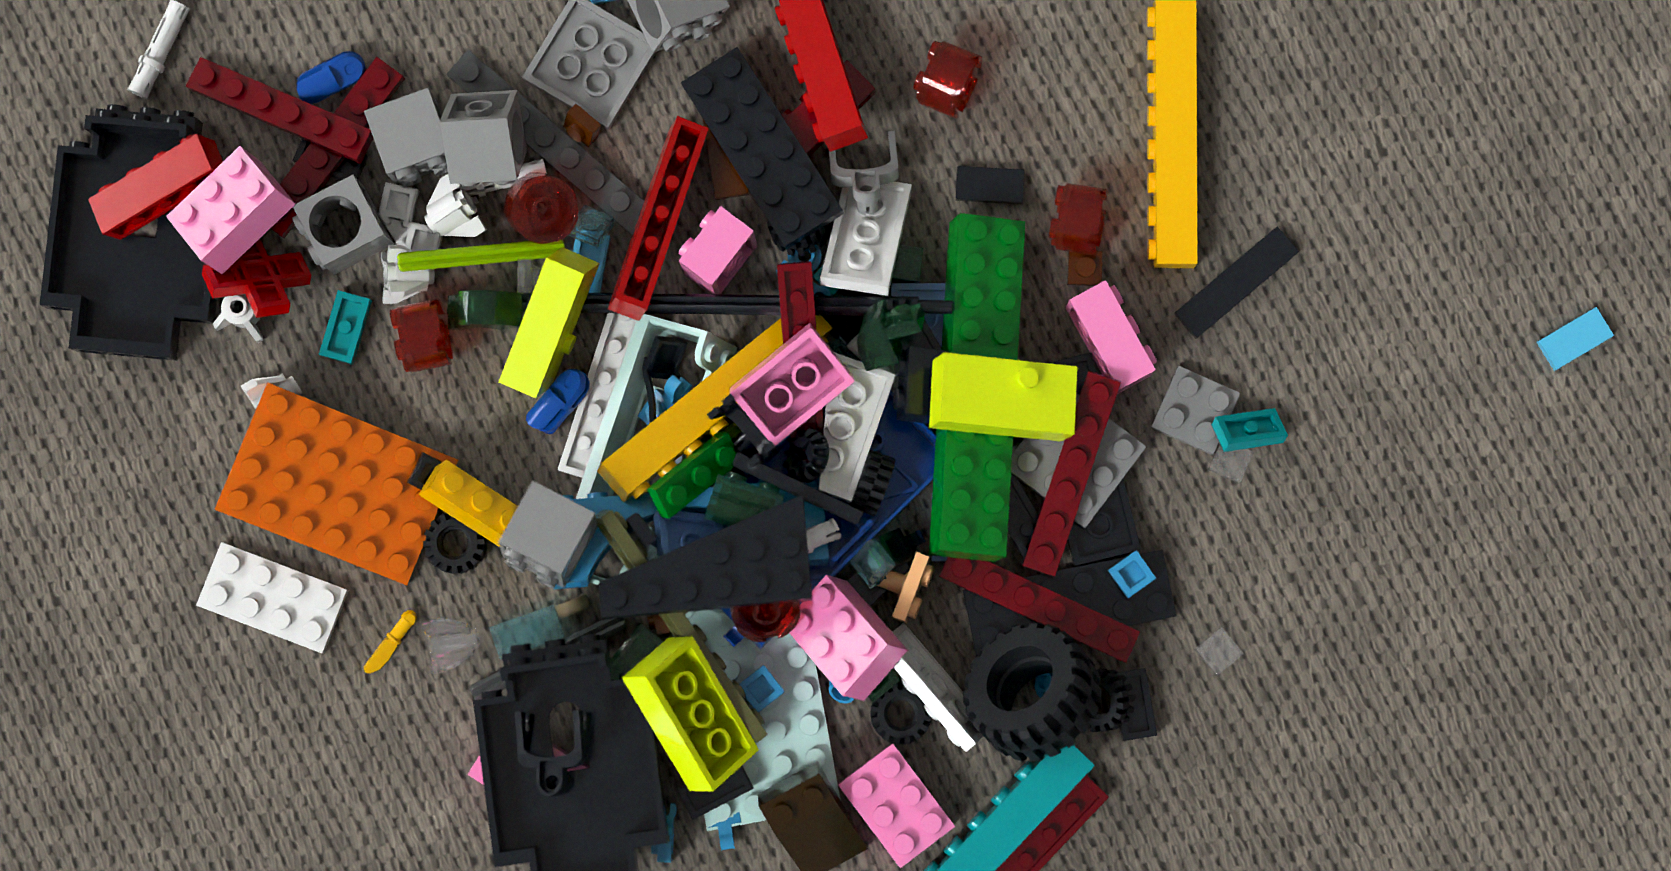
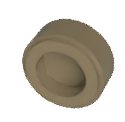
M584 594L555 606L558 617L562 619L589 608L590 602L587 595Z

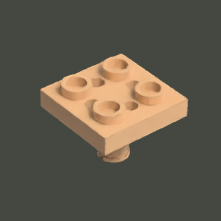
M916 552L910 570L905 575L894 570L884 572L882 566L876 564L873 572L886 577V579L872 575L869 584L898 594L897 598L899 599L892 615L895 620L907 624L909 617L916 619L922 603L921 598L917 597L921 585L928 587L934 572V566L929 565L931 561L929 556Z

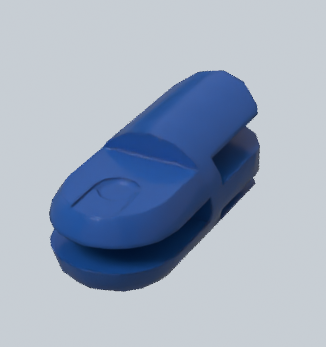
M346 51L303 72L297 78L296 83L299 98L310 104L318 103L357 83L366 69L364 59L356 52Z
M575 368L563 371L527 413L526 421L528 425L547 434H553L587 395L590 389V380L586 373Z

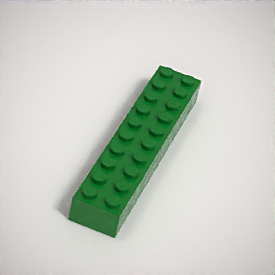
M960 213L949 222L944 300H953V314H943L941 350L954 354L1018 360L1025 221ZM936 429L929 555L991 562L1006 557L1013 449L1012 436Z

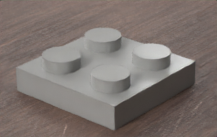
M1178 366L1150 428L1210 455H1214L1219 440L1211 424L1217 416L1232 414L1240 393Z

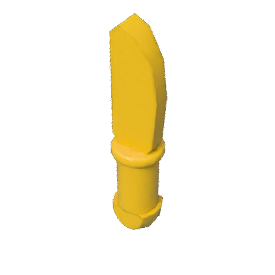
M413 610L405 611L391 632L387 633V637L384 638L364 665L365 673L371 674L380 670L390 659L397 645L401 644V640L407 631L416 623L417 615Z

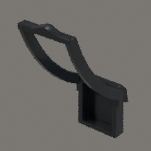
M655 336L649 356L644 358L642 369L648 395L649 424L656 419L655 393L651 378L669 379L672 375H675L680 379L679 365L688 344L683 338Z

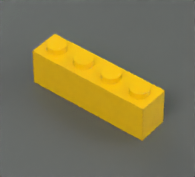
M447 459L434 468L418 494L498 547H500L499 540L518 508L516 504Z

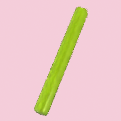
M555 238L404 252L397 255V265L400 271L405 272L543 259L562 247L565 248L562 239Z

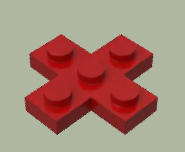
M261 239L253 244L223 274L209 265H203L202 277L212 298L246 294L256 318L289 313L291 303L284 288L310 285L312 276L301 252L268 256Z

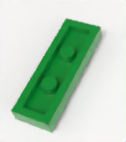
M718 432L647 489L661 518L670 519L734 468L733 461L738 452L728 432Z

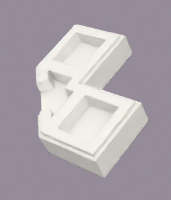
M385 182L378 215L396 244L403 245L414 252L440 249L443 235L439 232H432L428 225L412 222L419 190Z

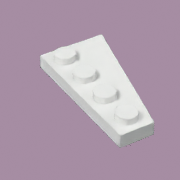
M835 353L851 372L855 382L825 405L823 435L828 441L829 459L825 470L819 476L818 491L838 500L851 503L895 374Z

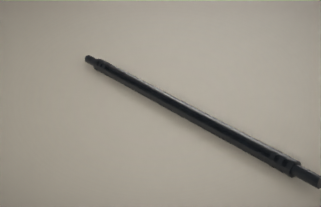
M517 292L516 295H484L483 305L484 308L516 309L517 312H526L533 292ZM588 293L581 313H616L607 309L613 293ZM652 294L648 309L645 314L781 315L779 295ZM814 295L815 316L919 317V314H953V300H920L919 296Z

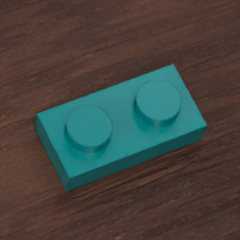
M340 290L337 291L319 352L320 356L354 365L372 304L371 299Z
M1275 408L1217 416L1211 424L1224 452L1284 443L1288 436Z

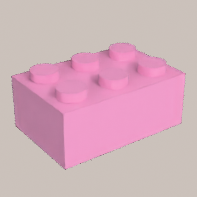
M239 146L166 217L199 259L223 274L295 205V202L262 162Z
M722 206L719 207L716 213L713 210L707 213L699 225L702 231L695 240L690 237L678 253L681 255L679 263L685 276L709 294H721L757 247L754 230Z
M1105 280L1070 299L1065 309L1089 352H1092L1093 359L1101 374L1121 381L1117 393L1119 394L1150 377L1156 370L1153 364L1157 363V360L1148 345L1142 346L1137 334L1140 333V330L1131 315L1126 317L1120 306L1124 302L1115 285L1109 287Z
M809 323L730 387V394L769 442L771 441L776 446L855 382L851 372Z
M825 575L812 590V600L803 601L783 624L785 629L842 696L862 701L870 695L908 651L848 581Z
M893 743L838 784L900 868L955 827Z

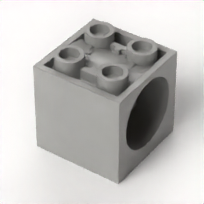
M628 0L653 53L665 49L666 52L673 51L684 44L683 41L691 38L694 41L707 38L713 33V27L722 22L721 17L730 7L727 0Z
M429 88L364 110L385 172L395 184L402 183L403 187H409L421 182V176L434 172L435 176L448 173L439 124L442 112L437 99Z
M518 90L451 94L439 121L450 184L474 186L480 182H494L502 185L517 180L527 153Z
M354 175L331 185L293 206L297 214L292 217L293 222L299 233L304 235L308 241L310 240L312 245L307 247L313 261L316 265H320L322 270L328 269L334 275L388 248V245L394 244L365 186ZM339 207L355 211L357 208L361 216V225L357 236L350 243L342 247L328 244V247L325 246L321 238V226L326 216Z
M532 481L499 540L502 556L506 558L505 563L520 572H523L525 568L537 574L535 579L550 588H554L556 584L565 588L597 530L595 512Z

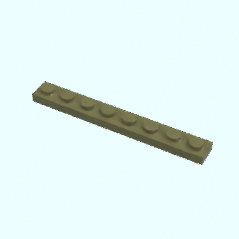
M602 510L596 515L597 527L627 570L648 562L646 558L649 555L646 549L638 540L633 541L626 531L629 529V526L620 513H613L612 510ZM688 612L659 614L674 637L693 636L754 742L758 743L767 736V732L762 727L765 724L763 717L755 708L752 707L750 709L743 699L746 696L744 690L735 680L730 681L724 672L726 669L724 661L716 652L711 653L704 643L707 641L705 634L696 624L691 625L685 616Z

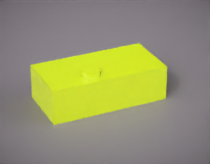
M564 247L546 257L499 383L533 398L539 397L550 387L555 380L564 354L569 355L573 349L577 336L572 334L600 263Z
M944 352L932 362L929 428L1063 441L1075 435L1077 367Z
M693 636L667 638L622 677L689 791L716 790L759 750Z

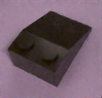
M818 761L758 794V806L800 871H829L868 849Z

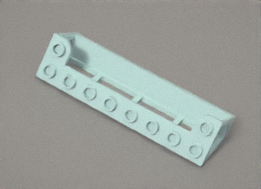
M644 314L640 321H636L576 499L587 498V495L593 492H607L608 496H613L614 494L613 489L597 470L605 459L633 438L639 421L638 414L642 410L647 397L643 378L644 358L649 356L655 336L667 337L668 335H674L697 343L695 361L699 367L706 370L703 380L732 358L736 353L737 347L708 331ZM653 386L654 391H655L656 389L665 391V390L662 389V388ZM707 435L700 440L703 444L706 441ZM683 454L675 461V463L678 465L685 458H687V456ZM653 525V528L650 527V529H651V530L654 532V534H655V527H654V525ZM625 565L621 568L620 573L627 571ZM593 575L590 583L599 585V582L606 579Z

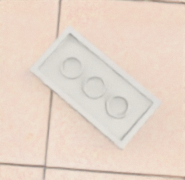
M891 182L880 185V198L877 200L879 209L871 215L870 207H866L867 215L857 211V201L853 197L852 187H842L839 205L844 214L834 220L820 276V286L888 296L912 193V184Z
M221 542L196 606L324 654L349 590Z
M902 623L893 631V634L908 651L894 666L895 670L901 675L902 683L906 689L912 694H917L925 703L926 712L934 720H939L947 729L949 739L956 746L962 747L967 752L983 735L967 717L965 712L966 705L963 703V691L905 623Z

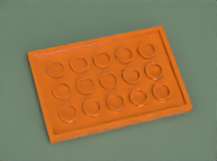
M267 382L214 510L408 585L423 548V541L426 540L425 531L426 529L429 530L430 523L435 519L439 508L418 495L421 491L420 489L406 482L422 452L441 462L447 459L454 465H457L458 459Z

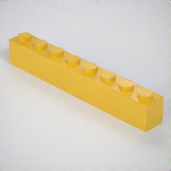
M1154 0L1153 7H1147V27H1153V40H1147V60H1153V73L1147 74V93H1153V106H1148L1147 126H1153V139H1148L1147 159H1153V172H1148L1147 191L1148 193H1153V206H1148L1147 224L1148 226H1154V239H1148L1147 256L1148 259H1154V268H1195L1198 264L1196 0Z
M816 316V330L828 344L829 341L826 337L832 330V327L822 316ZM781 318L600 464L597 472L623 502L632 496L635 500L639 499L648 491L647 489L651 486L649 482L657 475L663 477L677 466L674 461L683 454L688 457L703 445L700 441L709 433L715 436L729 424L726 421L727 416L711 420L707 414L713 408L724 404L722 400L730 394V387L783 345Z

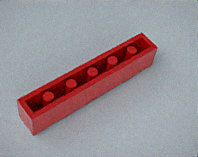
M778 0L780 5L775 7L776 15L780 25H786L789 32L788 35L784 36L785 43L790 55L796 54L798 63L794 64L793 67L799 83H805L808 92L802 95L808 112L815 113L817 122L812 123V127L818 142L824 141L829 151L832 152L867 139L868 135L824 1Z
M679 116L676 117L671 125L608 305V310L640 321L647 311L709 128Z

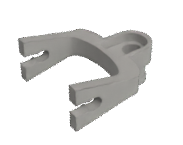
M888 131L890 162L880 167L844 169L837 165L836 150L829 151L832 184L839 187H852L853 197L857 201V211L863 215H867L866 207H870V215L878 211L879 204L877 200L880 198V185L894 182L899 178L895 131Z

